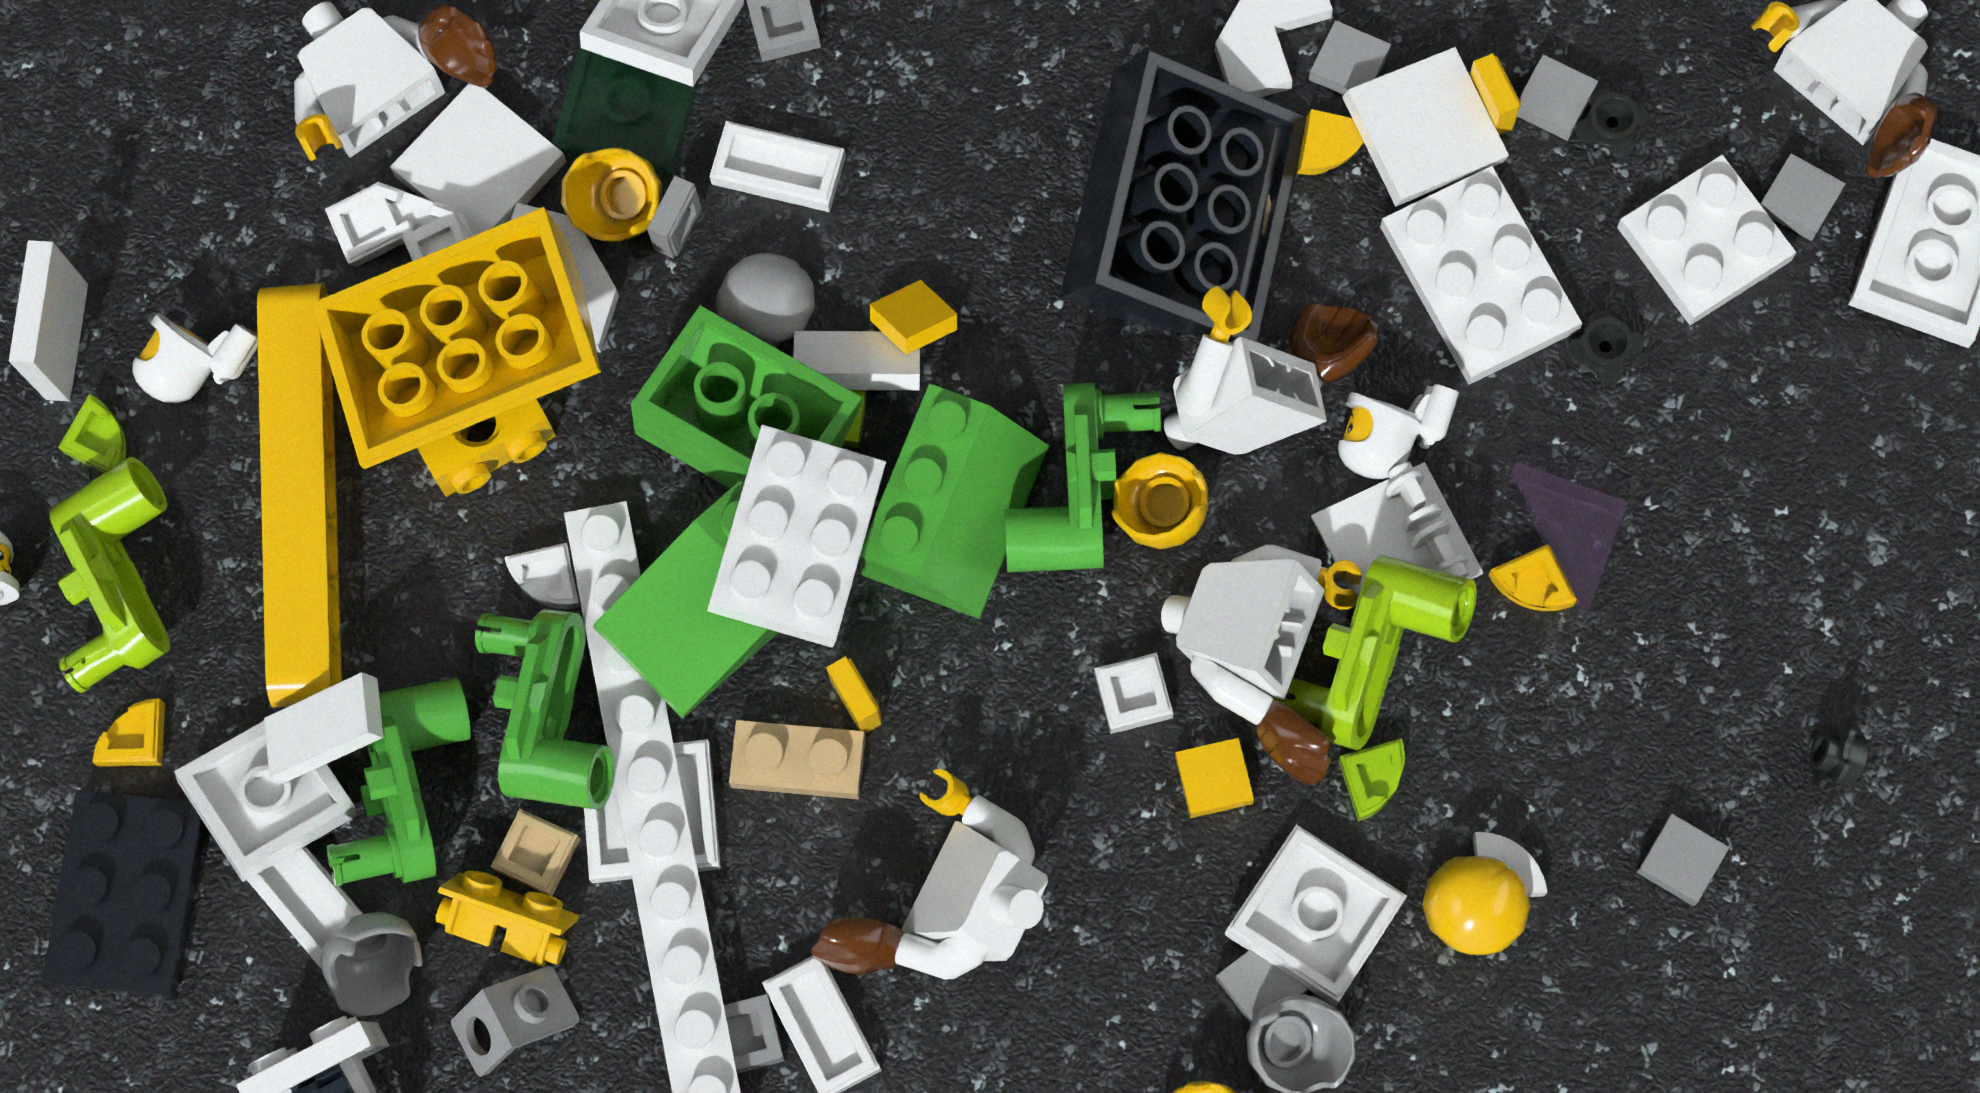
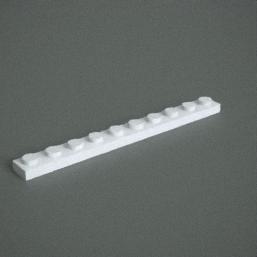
M627 501L565 512L564 517L607 746L613 751L615 759L614 784L672 1093H741L666 703L593 628L594 623L641 576Z

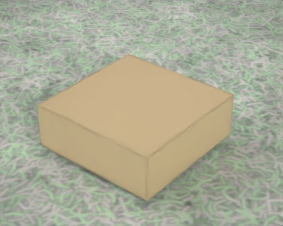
M519 809L491 868L539 892L553 896L580 838L566 829Z

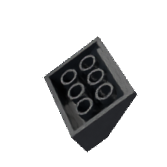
M1150 50L1115 68L1060 298L1115 319L1202 337L1203 334L1210 335L1214 326V322L1202 309V301L1206 293L1214 286H1219L1230 297L1232 292L1237 290L1249 304L1252 311V319L1243 331L1230 335L1229 342L1239 337L1257 342L1306 117ZM1270 195L1271 208L1265 233L1262 235L1267 196Z

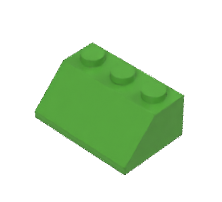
M700 305L632 401L631 410L636 435L731 489L740 480L745 483L761 425L842 448L862 404V397Z
M929 383L864 539L859 557L862 576L981 619L1006 557L1005 509L1026 508L1049 451V445L990 405Z

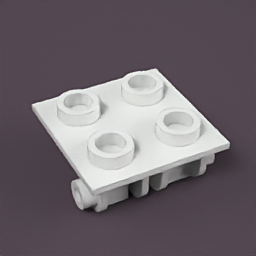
M1410 462L1402 463L1387 473L1390 479L1311 515L1334 562L1350 560L1357 564L1361 570L1362 577L1359 585L1344 581L1348 589L1358 594V598L1366 573L1373 560L1379 555L1469 579H1474L1483 574L1477 559L1425 462L1415 467H1412Z

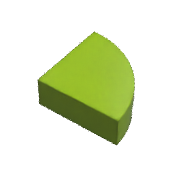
M89 394L58 448L64 454L105 473L126 459V440L122 427L114 414L103 402Z
M1402 738L1339 757V765L1358 822L1380 811L1396 792L1405 764Z

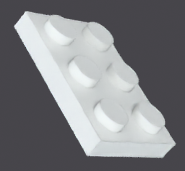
M1931 139L1929 146L1916 163L1894 174L1849 300V306L1966 348L1972 345L1980 327L1979 155Z
M1493 166L1382 218L1380 225L1382 232L1468 385L1579 332L1582 325L1579 316Z
M761 425L707 611L833 648L886 461Z

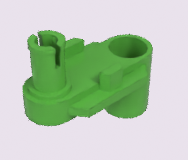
M1095 382L1063 384L1068 506L1005 509L1007 573L1104 568L1101 500L1114 498L1116 460L1115 449H1098V439H1104V433L1151 430L1161 432L1159 390L1149 393L1102 395L1101 388L1095 389Z
M543 609L532 620L498 616L494 613L485 612L481 615L477 624L481 627H489L490 632L475 631L477 650L485 654L496 653L524 657L519 678L501 676L497 679L493 695L495 707L511 709L498 765V782L501 792L508 797L588 809H601L609 799L614 784L615 759L613 751L609 746L563 740L572 711L573 696L584 654L585 626L582 617L578 613Z
M457 677L379 693L384 738L368 744L373 767L364 768L367 785L360 786L367 818L384 814L387 828H384V835L339 845H327V856L330 868L333 867L334 872L331 875L335 887L342 886L343 883L392 873L395 879L400 878L402 884L436 876L434 848L411 752L470 739L471 730L467 704L462 686Z

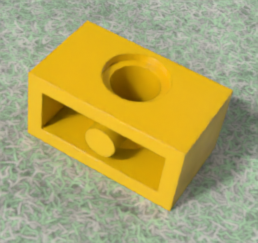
M537 399L484 420L496 423L494 433L485 441L470 442L467 440L468 432L474 426L471 425L417 448L446 497L456 491L458 494L472 492L483 486L491 478L492 471L510 461L514 463L528 461L546 448V442L556 437Z

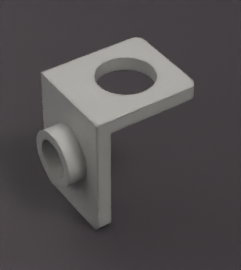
M546 966L482 989L452 1018L451 1026L473 1069L481 1077L489 1074L514 1049L572 1028L579 1022L580 1017L553 967ZM476 1017L483 1021L489 1031L491 1039L489 1052L483 1050L476 1040L474 1033Z

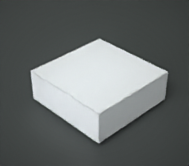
M1157 653L1094 668L1110 734L1173 718V711Z

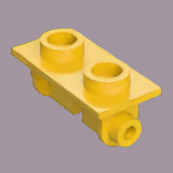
M470 870L464 874L458 873L439 887L438 893L453 899L443 898L437 910L435 920L445 925L446 933L487 947L493 943L497 926L507 928L501 952L544 967L547 962L556 965L560 963L566 949L567 940L557 936H561L578 921L580 915L562 909L563 903L553 896L539 892H527L525 895L502 888V881L491 874Z

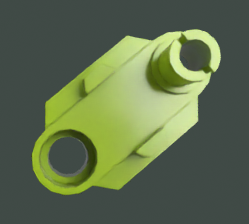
M128 457L53 506L49 512L53 528L74 568L62 576L58 584L65 598L74 606L89 598L103 626V633L74 652L64 655L59 660L61 671H66L71 667L74 669L64 677L80 693L86 692L92 685L123 665L142 669L170 650V640L133 562L130 561L120 541L164 512L167 508L166 497L157 479L141 461L134 457Z
M1379 555L1373 560L1366 573L1350 627L1333 623L1328 628L1323 644L1324 655L1340 659L1332 686L1328 688L1293 677L1287 693L1295 695L1296 698L1294 700L1287 698L1284 700L1274 699L1290 706L1309 723L1319 725L1320 731L1328 737L1330 743L1354 750L1361 749L1368 741L1376 723L1389 677H1391L1400 648L1399 644L1404 628L1447 641L1459 642L1464 637L1473 617L1477 596L1476 583L1469 578Z

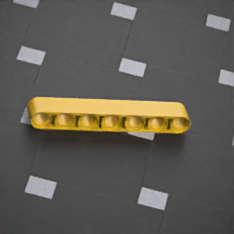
M323 283L260 288L257 295L265 675L267 693L273 708L289 707L342 682L333 374L312 306L313 302L328 296L327 289Z

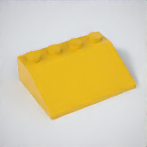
M544 207L312 303L357 458L363 469L377 465L601 372L585 290L568 240Z

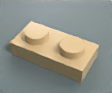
M736 720L729 784L731 788L859 799L866 740L865 732Z

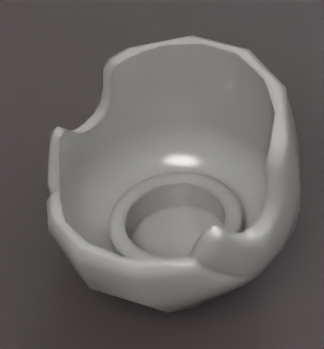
M757 253L745 257L728 270L716 296L717 315L773 347L780 346L782 342L786 343L794 338V331H804L815 308L813 282L806 270L800 268L799 263L782 255Z
M383 911L349 917L329 937L321 954L322 972L338 1008L356 1017L379 1015L403 1003L410 996V971L415 965L419 967L423 964L417 935L408 921Z
M1287 995L1261 1008L1258 1016L1252 1020L1246 1035L1248 1062L1265 1085L1282 1093H1310L1322 1088H1336L1344 1081L1356 1059L1355 1032L1342 1012L1323 1000L1308 995Z

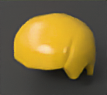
M612 147L583 153L575 159L562 179L561 205L572 226L588 236L602 241L620 242L647 231L662 201V183L650 161L629 149Z
M1159 452L1136 459L1121 477L1114 482L1113 510L1111 514L1119 527L1137 544L1160 550L1183 545L1197 534L1205 521L1208 511V487L1202 473L1184 457Z
M1456 856L1446 861L1428 879L1422 903L1429 929L1450 948L1469 955H1489L1506 949L1524 932L1531 907L1525 883L1515 870L1509 868L1505 862L1487 856Z

